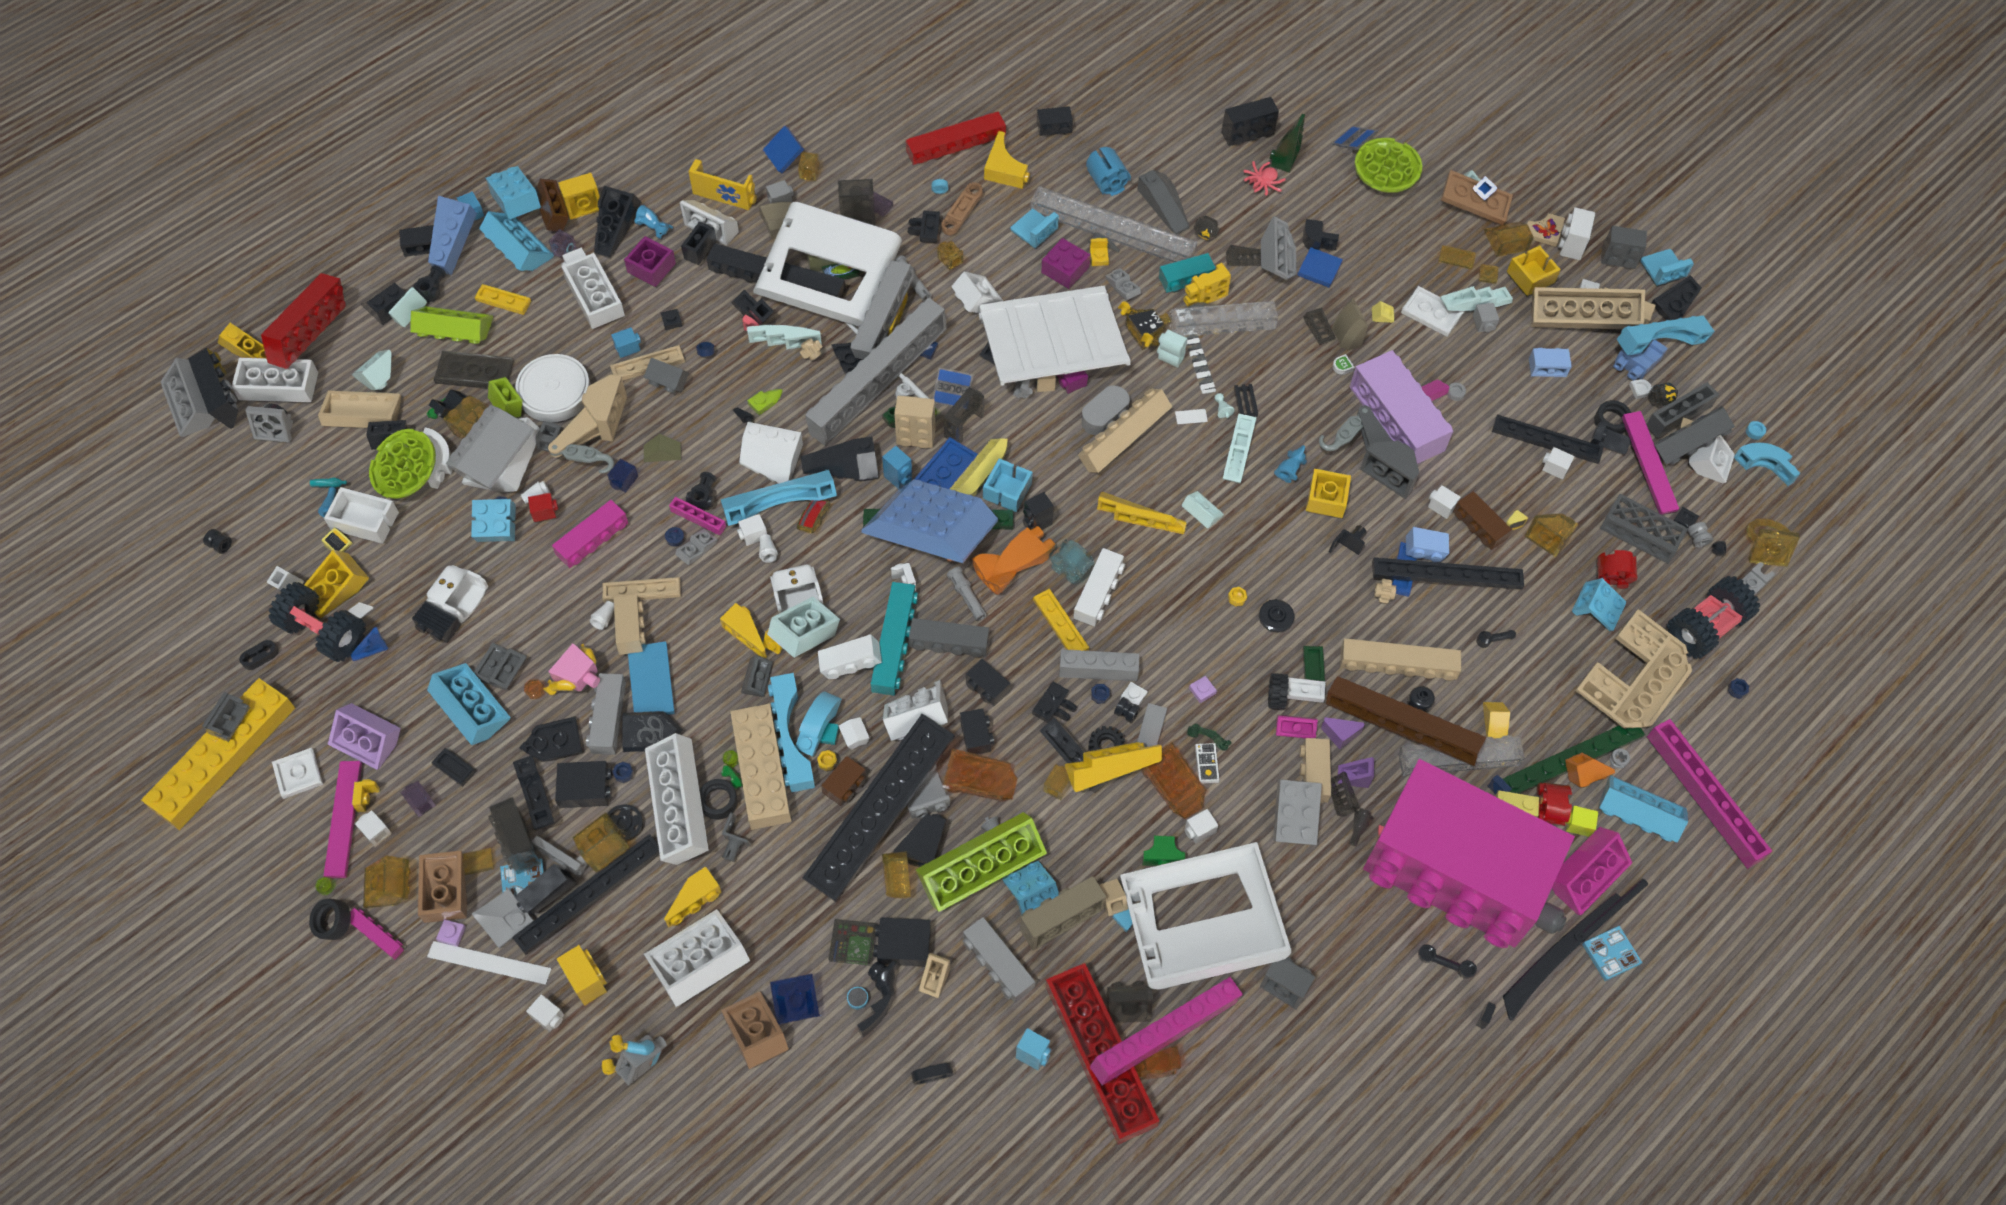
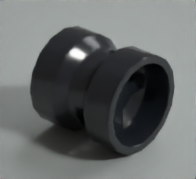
M211 529L205 534L203 543L209 548H214L216 552L224 554L230 549L232 539L227 535H222L216 529Z
M1122 697L1114 710V714L1118 716L1123 715L1126 721L1132 723L1141 707L1137 704H1130L1129 699Z

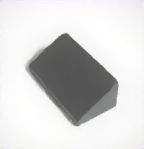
M758 655L750 658L741 693L764 697L773 661Z

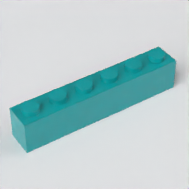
M892 582L879 642L882 663L874 666L871 680L872 693L895 696L896 689H900L901 678H899V673L903 672L905 660H902L903 654L906 655L908 650L906 638L910 634V620L912 621V618L915 616L913 604H917L918 601L915 585Z

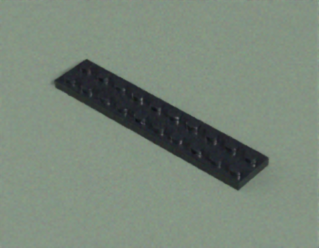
M921 714L802 879L834 902H837L954 740L955 735L924 714Z

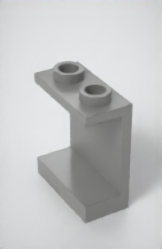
M936 765L907 803L912 819H921L926 814L935 811L942 812L947 807H950L949 795L946 796Z

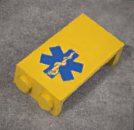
M694 160L688 171L693 194L746 210H750L752 204H755L757 195L755 194V183H753L752 175H748L745 183L740 184L704 173L702 161Z

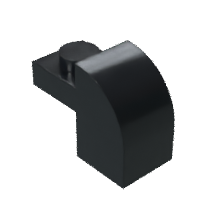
M1306 219L1302 239L1304 246L1308 250L1310 248L1317 250L1321 248L1336 251L1339 234L1322 232L1323 221Z
M745 289L731 302L743 314L742 319L747 315L759 325L774 312L762 298L756 302Z
M450 389L444 401L432 399L429 406L434 409L435 414L449 424L458 422L467 414L474 401L464 393Z

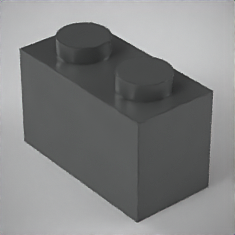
M651 357L643 378L648 379V383L659 387V384L665 386L664 390L675 393V390L682 393L689 372Z

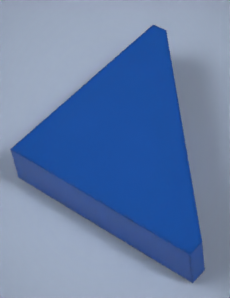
M377 627L373 628L351 653L353 661L388 650L387 643Z

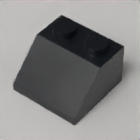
M395 282L389 283L360 304L380 324L384 325L393 319L389 311L406 292Z

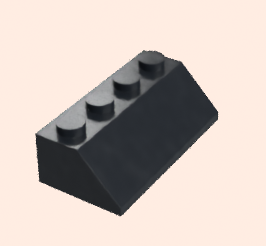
M206 347L188 358L208 414L232 429L238 414L237 399L232 394V386L226 379L225 375L227 373L220 363L222 361L218 353L212 352Z

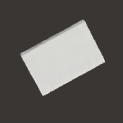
M1418 286L1402 308L1401 313L1448 337L1464 311L1447 310L1440 299L1441 297Z

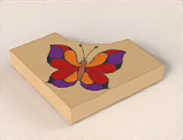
M1548 213L1546 218L1541 221H1528L1523 237L1556 247L1565 218Z

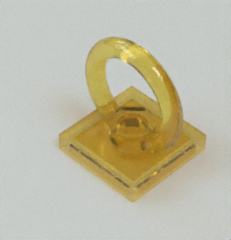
M1762 518L1749 522L1746 527V533L1754 542L1748 557L1749 562H1762L1767 565L1788 567L1800 539L1799 533L1790 532L1783 524L1770 519ZM1757 526H1768L1776 530L1760 529L1757 535L1754 528Z

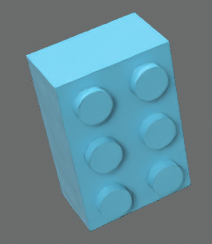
M518 166L510 167L505 171L486 177L492 197L508 219L541 208L536 190Z

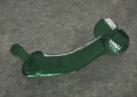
M1193 724L1188 727L1187 735L1189 737L1196 738L1198 734L1205 735L1211 738L1222 751H1226L1231 744L1230 740L1226 741L1216 731L1200 727L1199 724Z

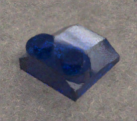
M813 973L770 982L778 1025L820 1017Z

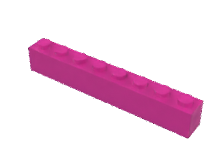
M1668 719L1654 727L1647 738L1748 869L1764 860L1772 852L1771 848L1672 720Z
M1231 977L1097 1056L1090 1068L1100 1083L1104 1085L1232 1007L1243 994Z

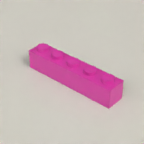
M677 497L669 505L671 512L719 536L726 528L724 520Z
M353 908L350 911V924L394 960L404 951L401 947L403 945L398 940L394 941L390 933H384V929L379 924L377 926L373 924L375 921L370 917L366 918L362 910Z

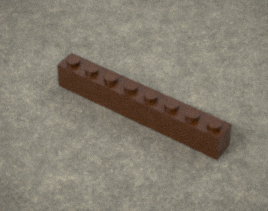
M1339 676L1336 677L1327 693L1326 705L1472 766L1476 765L1484 749L1487 737Z

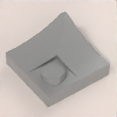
M509 888L472 913L500 949L510 942L514 935L534 921L527 912L523 913L517 907L518 901Z

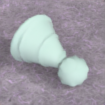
M1217 393L1215 401L1219 404L1218 417L1229 418L1235 410L1227 402L1223 401V394Z

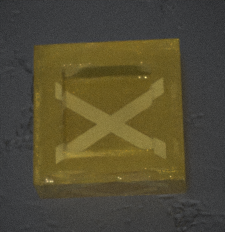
M1481 264L1479 282L1496 284L1498 267Z

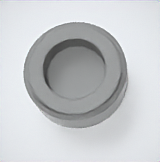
M1460 383L1449 385L1450 388L1447 396L1454 401L1462 400L1466 393L1464 385Z

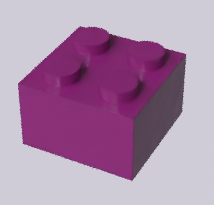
M646 236L641 239L624 259L627 273L654 287L661 282L676 264L673 250Z
M1061 238L1042 259L1041 273L1070 289L1089 268L1090 254Z

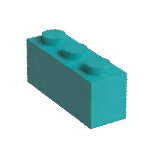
M1209 253L1160 266L1159 279L1166 293L1175 292L1191 284L1192 277L1196 275L1199 277L1203 273L1215 271L1216 267Z

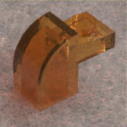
M1171 1046L1156 1052L1135 1065L1134 1068L1139 1078L1155 1079L1175 1075L1176 1071L1181 1069L1178 1047Z

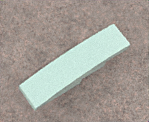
M1473 286L1443 295L1440 299L1449 311H1472L1479 304L1494 303L1495 307L1510 304L1513 298L1506 287L1495 290L1486 287L1476 290Z
M786 325L747 327L749 343L767 341L768 346L786 344V349L801 348L800 345L810 338L813 341L819 340L821 343L820 331Z
M1238 414L1223 475L1224 480L1241 483L1256 417Z

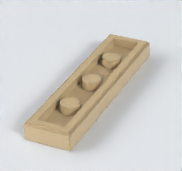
M678 345L610 365L613 375L622 376L624 381L644 375L651 357L672 366L685 363V360Z
M680 577L603 583V602H614V597L637 594L638 600L681 597Z

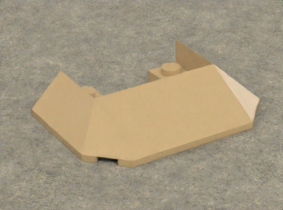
M1638 609L1619 630V634L1615 638L1645 661L1628 685L1597 662L1586 677L1577 685L1575 690L1623 728L1651 727L1692 672L1691 664H1688L1686 656L1688 653L1686 645Z

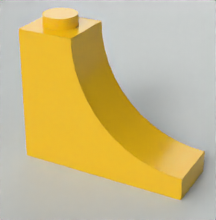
M999 131L984 167V180L1023 189L1025 182L1028 183L1030 177L1028 165L1020 163L1010 156L1005 148V132Z

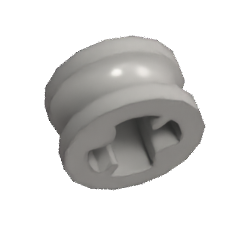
M1619 748L1613 751L1609 761L1613 767L1621 769L1629 763L1630 755L1626 750ZM1618 755L1621 759H1624L1622 762H1620V759H1616Z

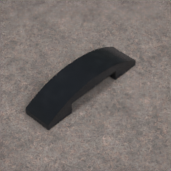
M530 755L514 761L513 765L521 784L534 830L554 824L551 807L533 756Z

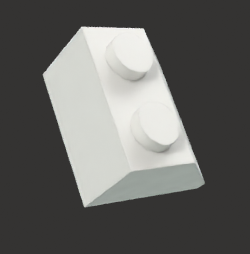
M964 271L951 286L955 291L956 297L964 303V308L969 312L979 313V305L1003 301L985 276Z
M1719 435L1714 438L1715 441L1713 443L1697 447L1698 450L1691 454L1689 458V464L1697 474L1720 483H1726L1735 454L1724 438Z

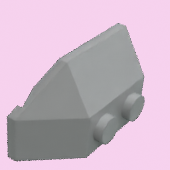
M1274 216L1261 239V268L1287 280L1297 274L1296 246L1288 230V223Z

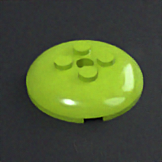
M1393 138L1370 140L1359 148L1355 157V170L1359 178L1367 186L1381 192L1396 193L1407 190L1418 181L1422 172V161L1417 151L1409 144L1396 142Z
M404 429L393 433L376 449L378 453L374 460L371 459L369 478L373 488L384 497L400 499L414 494L426 484L434 470L436 451L433 442L425 433L415 431L414 429Z

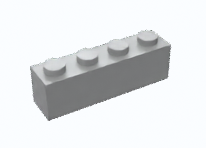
M1061 649L1059 677L1137 681L1139 654Z
M599 673L600 682L594 688L596 697L592 699V710L594 711L593 716L589 718V728L591 730L590 735L586 737V746L589 747L592 754L616 755L626 681L623 674Z
M983 917L963 931V944L969 951H974L977 955L975 956L977 962L982 967L986 966L990 971L988 975L994 983L998 982L1002 986L1001 991L1008 1000L1012 999L1016 1003L1035 988L1034 979Z

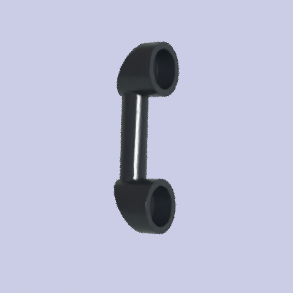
M1423 945L1418 951L1419 959L1423 963H1430L1432 961L1457 971L1458 975L1462 978H1471L1477 972L1474 962L1466 960L1460 964L1437 955L1435 948L1431 945Z

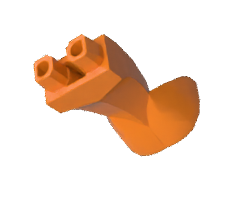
M1039 526L1031 530L1027 527L1008 544L1001 556L979 554L973 558V567L982 582L993 593L1000 595L1013 580L1017 572L1047 561L1049 554L1055 549V543L1050 538L1044 542L1040 540L1044 533Z

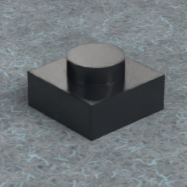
M678 309L661 312L665 331L682 327Z

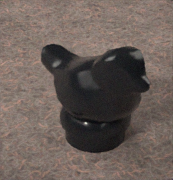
M893 961L887 967L883 963L875 962L868 971L871 980L875 981L876 988L881 991L882 998L888 994L892 997L895 993L893 985L897 961Z

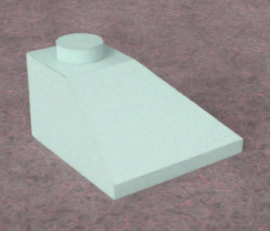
M378 351L352 375L370 390L383 389L388 384L386 381L390 379L391 351Z

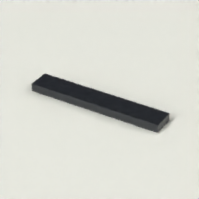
M1498 414L1492 428L1493 433L1553 450L1555 447L1576 458L1599 464L1604 446Z

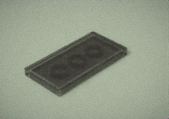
M442 351L434 376V383L488 389L489 381L504 377L509 381L514 360L511 357Z

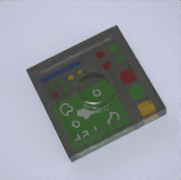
M835 919L828 960L830 962L871 966L876 923Z

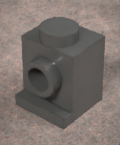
M543 421L536 437L537 449L549 452L548 446L562 432L561 426L553 422Z

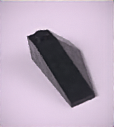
M607 186L603 187L597 206L599 213L596 219L598 226L595 233V254L611 258L635 220L637 210L642 203L634 194Z
M873 437L852 439L801 456L803 474L812 475L829 470L831 476H836L837 479L851 478L859 482L879 479Z

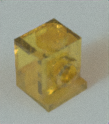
M952 240L948 243L944 241L938 246L937 257L949 271L964 263L962 249L960 250Z

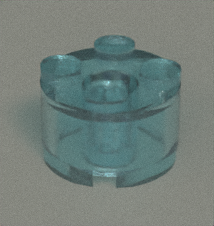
M1067 539L1050 556L1053 564L1051 568L1058 574L1063 573L1066 575V579L1072 584L1083 578L1094 564V560L1091 556L1088 558L1085 555L1087 551L1081 545L1072 540L1067 542Z

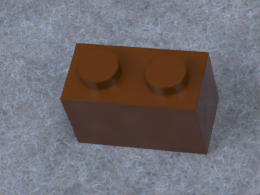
M846 756L821 785L822 793L839 806H842L845 802L848 803L854 795L853 792L858 787H862L866 782V769Z

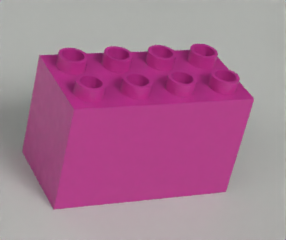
M1418 759L1363 870L1369 872L1370 880L1380 887L1392 888L1394 885L1408 892L1407 898L1413 904L1422 908H1430L1433 905L1446 912L1445 917L1450 923L1461 928H1468L1471 925L1485 932L1484 938L1490 944L1499 948H1507L1509 945L1515 948L1537 922L1575 836Z

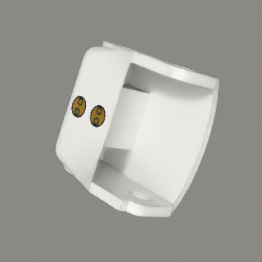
M806 564L776 571L770 576L778 614L811 597L816 598L823 604L814 567Z
M454 565L447 566L427 592L428 598L426 601L457 617L459 622L463 623L480 604L488 585L485 579L478 574Z

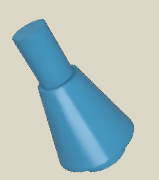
M334 487L329 488L327 497L318 509L319 515L323 518L335 498L336 488Z

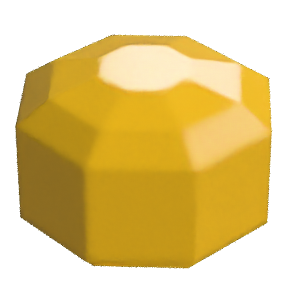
M1241 587L1232 588L1228 593L1229 603L1235 607L1242 606L1247 600L1246 590Z
M830 750L822 751L817 757L819 768L824 771L833 770L837 765L836 755Z

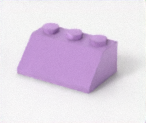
M351 703L336 710L328 745L378 770L395 748L401 728Z

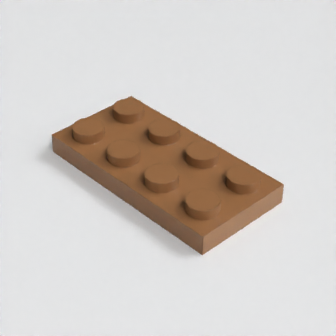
M1450 170L1441 201L1504 225L1513 195L1497 189L1494 194L1484 201L1473 190L1480 181Z

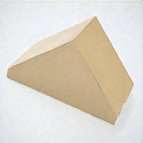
M932 953L929 954L919 987L920 992L939 998L950 971V960Z

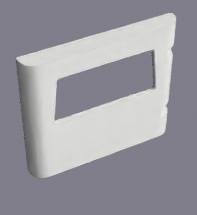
M792 202L753 293L860 326L865 318V312L870 308L872 297L876 295L878 285L883 280L886 268L889 267L891 260L894 261L902 239L895 232L803 203ZM789 249L798 250L866 272L851 301L780 279Z
M1257 842L1120 875L1148 986L1152 989H1164L1281 961L1291 954L1290 944ZM1235 873L1239 875L1252 905L1251 909L1160 931L1156 929L1152 901L1153 893ZM1132 901H1140V903L1133 904ZM1155 956V959L1147 960V957Z

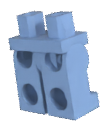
M1653 340L1649 347H1646L1640 354L1627 355L1622 348L1613 367L1618 371H1622L1624 368L1628 370L1629 373L1627 375L1633 381L1638 378L1642 379L1663 358L1668 348L1656 340Z

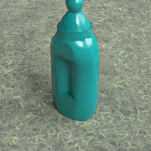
M335 477L310 480L312 488H337L347 484L346 480L342 481Z

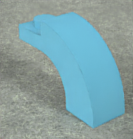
M1747 444L1740 447L1734 456L1745 470L1755 466L1766 467L1772 470L1787 486L1794 483L1800 475L1796 467L1789 462L1792 456L1785 450L1772 444Z
M825 691L818 695L800 726V735L795 745L798 751L810 756L815 755L822 734L829 721L836 716L842 698Z

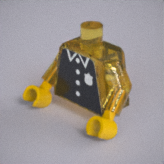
M1123 301L1118 306V309H1121L1120 313L1122 316L1127 315L1125 327L1141 349L1144 350L1149 346H1159L1160 343L1158 341L1161 334L1165 333V325L1170 323L1169 315L1165 313L1159 316L1152 308L1147 310L1134 309L1130 307L1129 303Z

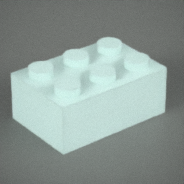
M811 597L772 617L767 635L795 658L835 636L840 619L816 598Z

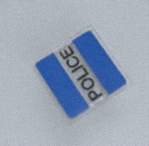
M1351 126L1331 144L1339 146L1343 153L1352 154L1353 149L1358 150L1376 135L1378 130Z
M938 367L932 399H935L936 404L967 410L974 374Z

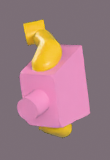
M572 644L548 671L553 681L548 680L549 686L543 688V690L549 695H554L557 691H582L587 684L592 688L597 687L600 678L595 675L598 671L595 666L597 661L591 648L581 644L582 648L579 649L575 644Z

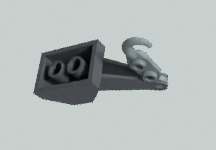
M1361 406L1357 416H1351L1337 431L1335 442L1332 445L1325 444L1323 442L1324 435L1320 436L1319 445L1322 449L1335 451L1340 446L1351 442L1361 430L1366 453L1360 470L1404 499L1412 493L1419 475L1415 452L1407 444H1403L1399 440L1393 441L1369 406Z

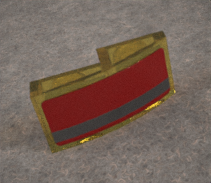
M811 500L798 521L797 530L814 533L822 524V516L829 510L830 501Z

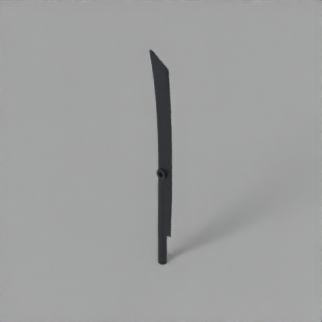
M1641 879L1622 897L1615 893L1550 948L1503 995L1509 1020L1512 1021L1539 985L1568 955L1648 886V882L1645 879Z

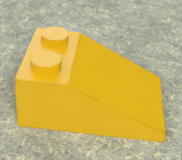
M332 550L304 584L319 595V604L316 605L318 610L314 613L319 618L324 617L355 595L369 577L348 553Z

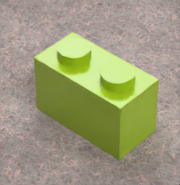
M504 377L489 381L488 399L493 406L502 409L515 418L521 417L522 399L508 379Z

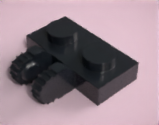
M923 210L922 218L909 219L908 224L910 227L907 232L912 236L920 235V242L937 243L940 212Z
M1052 681L1032 710V714L1046 723L1050 722L1054 715L1064 721H1068L1070 715L1064 710L1059 709L1060 706L1072 712L1076 710L1077 706L1066 699L1070 690Z

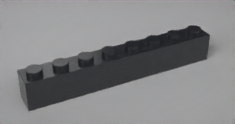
M714 243L707 257L708 269L715 273L719 272L730 277L744 279L747 282L757 283L767 257ZM788 263L784 264L781 280L842 299L846 291L845 279Z

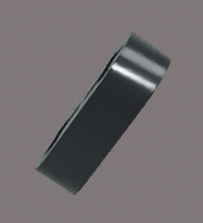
M271 640L262 641L243 652L239 659L240 663L245 669L254 670L275 658L278 654V647ZM269 647V648H270V652L267 653V652H266V648Z
M951 1063L937 1064L911 1072L913 1084L921 1085L953 1076Z

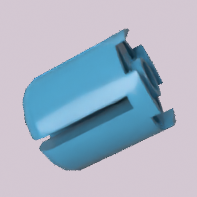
M1104 146L1099 148L1102 158L1096 150L1093 151L1087 158L1086 167L1101 193L1114 196L1125 190L1124 186L1128 180L1131 181V175L1116 151L1111 147Z

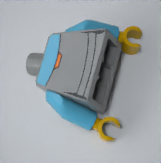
M621 1035L612 1036V1041H610L611 1050L615 1053L622 1052L616 1066H614L613 1059L603 1060L602 1071L605 1075L617 1072L629 1086L657 1063L661 1050L666 1047V1042L661 1036L652 1040L650 1036L646 1035L637 1042L628 1041L623 1043Z

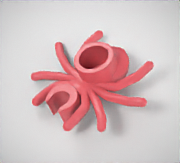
M1253 161L1252 165L1255 173L1243 170L1244 173L1251 174L1244 181L1250 180L1249 185L1254 183V192H1258L1264 185L1266 196L1268 195L1267 186L1281 192V189L1273 186V184L1282 183L1286 179L1274 181L1278 177L1277 171L1272 167L1264 169L1270 162L1263 164L1258 172L1255 161Z

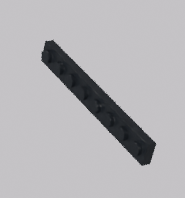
M1374 557L1372 560L1373 578L1523 589L1524 587L1523 569Z
M648 834L512 937L523 953L527 955L659 855V845Z

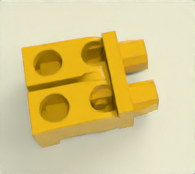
M1220 263L1216 265L1215 271L1203 273L1199 277L1197 275L1192 277L1191 284L1185 286L1187 295L1184 296L1183 300L1187 307L1198 302L1209 304L1228 296L1231 274L1224 264Z

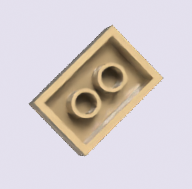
M897 396L895 408L896 444L933 448L936 430L935 399Z

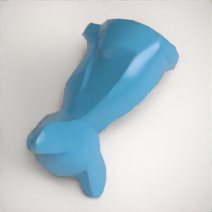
M641 205L638 208L635 224L640 226L645 224L650 229H655L657 238L661 239L668 232L669 228L673 229L672 225L660 222L657 215L645 205Z
M1302 445L1296 450L1288 451V459L1282 461L1274 471L1278 478L1287 483L1297 480L1296 472L1300 468V464L1304 465L1307 462L1304 453L1305 446Z

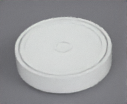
M550 354L538 357L528 363L519 373L515 387L516 392L522 399V408L529 416L539 421L560 422L574 417L584 409L582 396L586 393L591 383L586 369L578 360L567 355Z

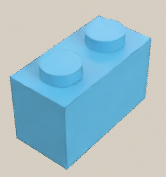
M1027 1028L1016 1047V1059L1036 1070H1039L1041 1065L1045 1067L1051 1056L1050 1040Z

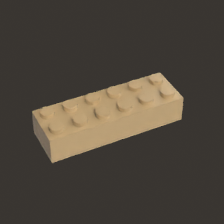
M1535 287L1532 292L1531 327L1624 329L1627 326H1638L1644 324L1645 290Z
M770 704L730 711L751 830L791 822Z

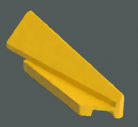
M1101 492L1098 499L1097 510L1114 513V520L1184 534L1187 522L1172 515L1161 513L1105 492Z
M1135 742L1084 752V761L1065 764V769L1073 790L1079 792L1160 762L1162 760V746L1157 744L1145 747L1144 743Z

